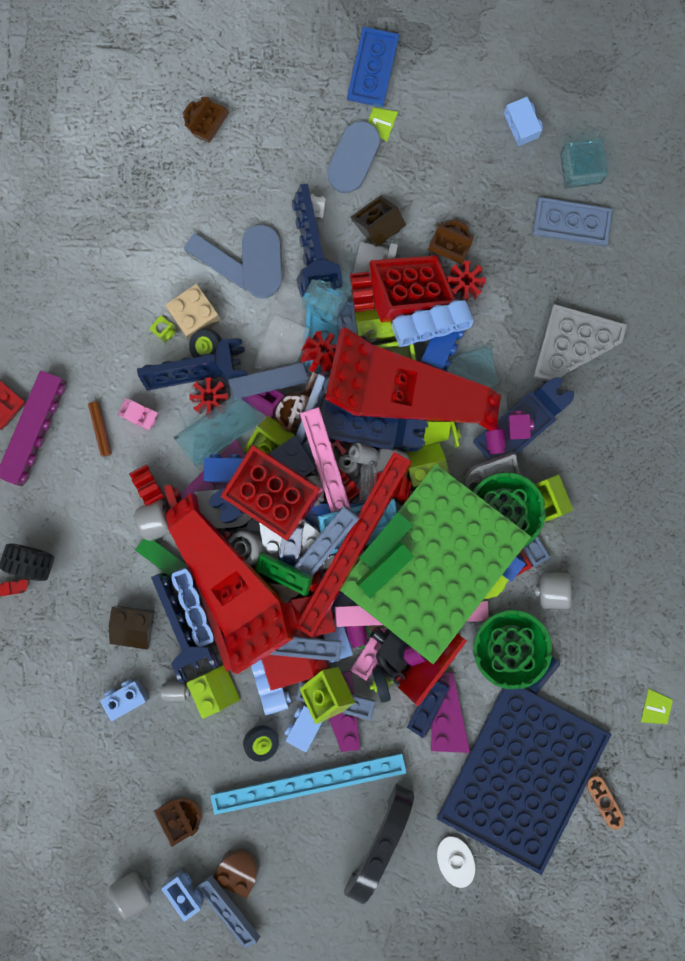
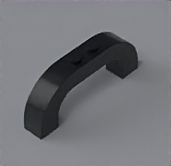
M398 784L395 785L388 799L387 812L358 873H352L344 889L345 896L365 904L373 894L409 819L414 802V793Z

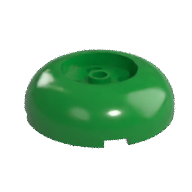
M515 473L494 474L482 480L472 491L498 512L502 513V508L507 510L504 516L531 536L525 546L530 544L541 532L546 516L545 502L536 485L524 476ZM501 494L507 496L505 502L499 500ZM517 506L521 508V514L519 515L514 513V508Z
M507 610L496 613L483 622L475 635L473 655L479 671L489 682L504 689H523L539 681L548 670L552 659V643L549 633L538 619L522 611ZM508 631L514 632L512 639L507 638ZM523 644L528 646V651L525 653L521 651ZM495 645H500L501 651L499 653L493 651ZM509 645L514 647L512 652H508ZM510 658L515 660V664L512 667L507 665V661Z

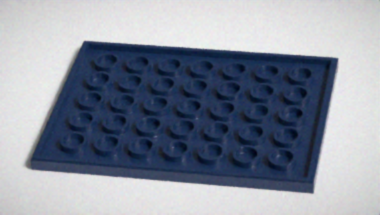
M502 688L436 818L442 823L542 875L612 734L526 688Z

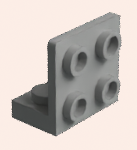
M361 242L353 273L369 271L371 278L369 262L371 260L395 259L398 245L390 243L389 248Z

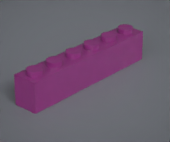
M41 370L39 371L0 464V479L22 487L27 483L30 476L29 470L37 460V451L43 446L44 434L51 427L52 415L59 408L58 401L60 396L66 391V381L62 378Z

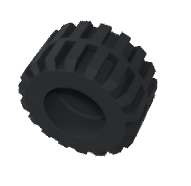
M9 543L5 545L0 561V569L22 578L45 581L48 580L55 557L48 552L36 548Z

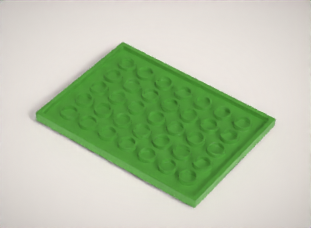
M437 464L434 465L398 511L413 524L400 542L405 545L414 558L371 598L356 584L371 569L361 560L352 569L340 590L432 664L437 661L531 538L525 531Z

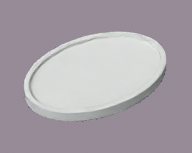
M444 837L437 848L439 868L450 884L459 888L467 887L473 881L475 875V862L468 846L458 837Z

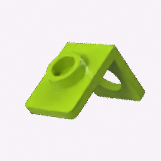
M159 316L150 326L149 330L166 343L174 337L177 328L172 322H169L163 316ZM165 323L167 327L162 333L157 332V325Z
M451 422L450 430L454 448H458L460 446L458 439H461L459 428H455L454 422Z

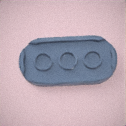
M355 122L344 131L327 170L328 181L337 192L350 193L359 189L363 184L380 143L379 133L373 125L367 122Z
M255 225L249 228L242 238L243 284L245 289L256 298L271 297L278 291L281 284L280 240L277 233L265 225Z

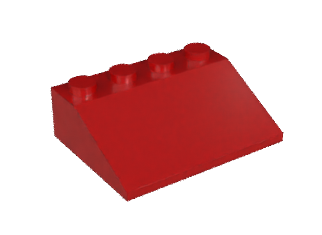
M437 255L371 260L369 262L374 304L381 323L392 322L399 315H412L417 310L425 311L431 310L436 305H449L455 300Z
M252 445L220 497L288 541L312 509L324 489L259 446Z
M290 601L287 602L285 606L292 635L321 639L320 635L311 637L296 628L301 615L291 605ZM267 655L261 659L270 691L312 679L322 670L330 669L328 660Z
M456 634L434 664L426 661L415 666L409 665L405 671L402 670L400 672L404 675L406 681L402 677H398L396 680L400 686L397 687L414 704L419 706L467 640Z

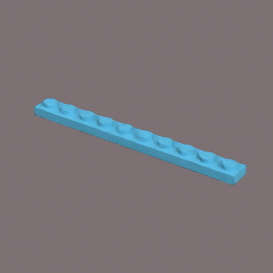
M401 752L211 793L214 815L406 774V769Z

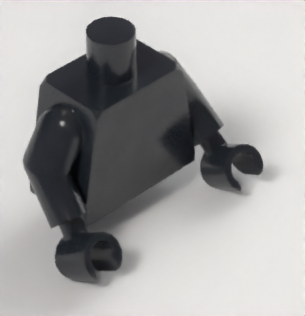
M376 627L370 637L377 641L374 650L377 652L375 657L378 665L388 677L393 678L397 686H400L396 679L402 677L406 681L404 675L400 672L407 663L404 659V650L409 645L388 628L383 632Z

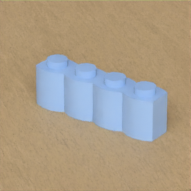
M454 300L449 305H436L431 310H417L412 315H399L392 321V330L399 347H404L416 342L427 341L434 337L445 336L452 332L469 329L472 327L474 319L465 300Z
M188 566L175 570L172 573V583L179 592L181 606L186 610L185 617L188 625L193 629L192 636L194 642L199 647L213 643L214 635L210 623L207 621V614L204 605L201 603L198 588L194 585L193 575Z
M260 660L253 664L251 668L265 714L268 715L288 709V703H291L289 692H285L284 687L270 691L262 661Z

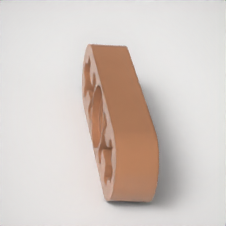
M592 774L587 781V790L605 823L611 829H620L624 825V817L604 780L600 776ZM593 780L599 782L597 786L602 792L598 793L594 787H591ZM602 797L609 798L610 803L608 806H600V799ZM609 811L618 817L616 819L617 823L614 824L611 821L612 817L608 813Z

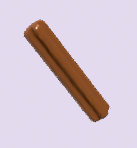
M93 401L88 403L100 455L106 457L111 455V449L99 402Z

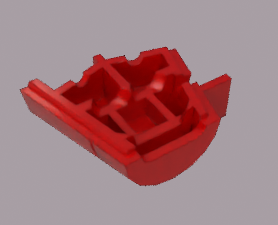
M18 580L17 583L15 581L0 583V597L24 593L29 586V580Z

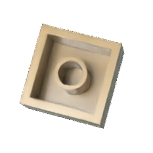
M197 284L165 305L189 341L196 331L208 329L221 320Z

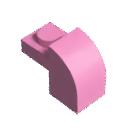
M125 398L117 415L146 430H150L156 423L158 413Z

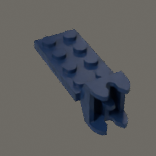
M300 184L294 199H292V209L296 211L297 215L295 220L296 227L300 229L301 234L299 242L300 246L304 248L305 253L303 254V261L307 265L296 279L301 297H306L305 292H309V285L317 284L318 287H322L323 283L326 282L331 283L333 292H338V288L342 287L340 266L323 259L324 256L308 184Z
M239 338L220 340L215 356L214 354H203L196 358L187 357L180 361H165L158 365H145L142 368H137L138 377L147 391L203 381L205 378H219L221 376L229 385V379L248 375L247 370H235V366L240 365L241 362L240 359H233L234 355L243 353L245 348L239 346L243 344L242 339Z
M553 378L541 386L534 394L530 391L497 421V426L505 430L507 445L505 453L490 454V451L487 450L486 431L476 438L473 443L488 460L510 452H514L517 455L557 420L554 416L572 402L574 391H567L562 394V390L558 389L561 386L562 378ZM525 411V415L530 414V419L533 418L534 430L530 431L531 438L508 440L507 417L511 415V412Z
M323 398L321 415L328 437L331 440L353 444L361 443L380 449L393 450L395 447L408 452L418 451L425 444V441L419 437L420 433L425 432V428L428 427V423L425 420L355 416Z
M295 436L270 452L271 455L305 477L317 469ZM225 486L212 495L209 505L212 508H220L222 511L219 518L220 521L232 523L246 513L220 497L227 487Z
M165 573L152 576L151 579L182 650L171 663L178 681L182 683L184 680H187L183 667L193 663L194 668L198 669L200 667L197 661L205 657L208 658L213 669L216 668L219 662L212 645L199 647L195 644L192 629H189L186 624L185 612H181L178 605L180 604L177 593H173L171 588L173 583L170 576H166Z

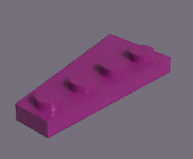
M236 439L220 454L221 458H229V455H240V458H245L246 456ZM203 471L180 493V496L183 500L190 493L220 490L227 486L228 483L205 482Z
M352 671L341 672L351 694H354ZM340 713L329 718L340 751L360 750L357 717Z
M444 672L439 679L450 685L451 688L431 725V751L470 753L453 672Z

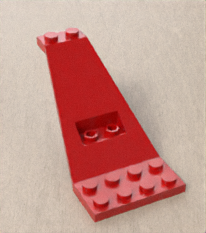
M344 327L339 332L325 399L355 416L478 423L487 430L493 431L497 428L501 395L485 385L377 347Z
M190 493L167 511L168 530L225 636L232 673H241L293 640L285 603L200 512L197 495Z

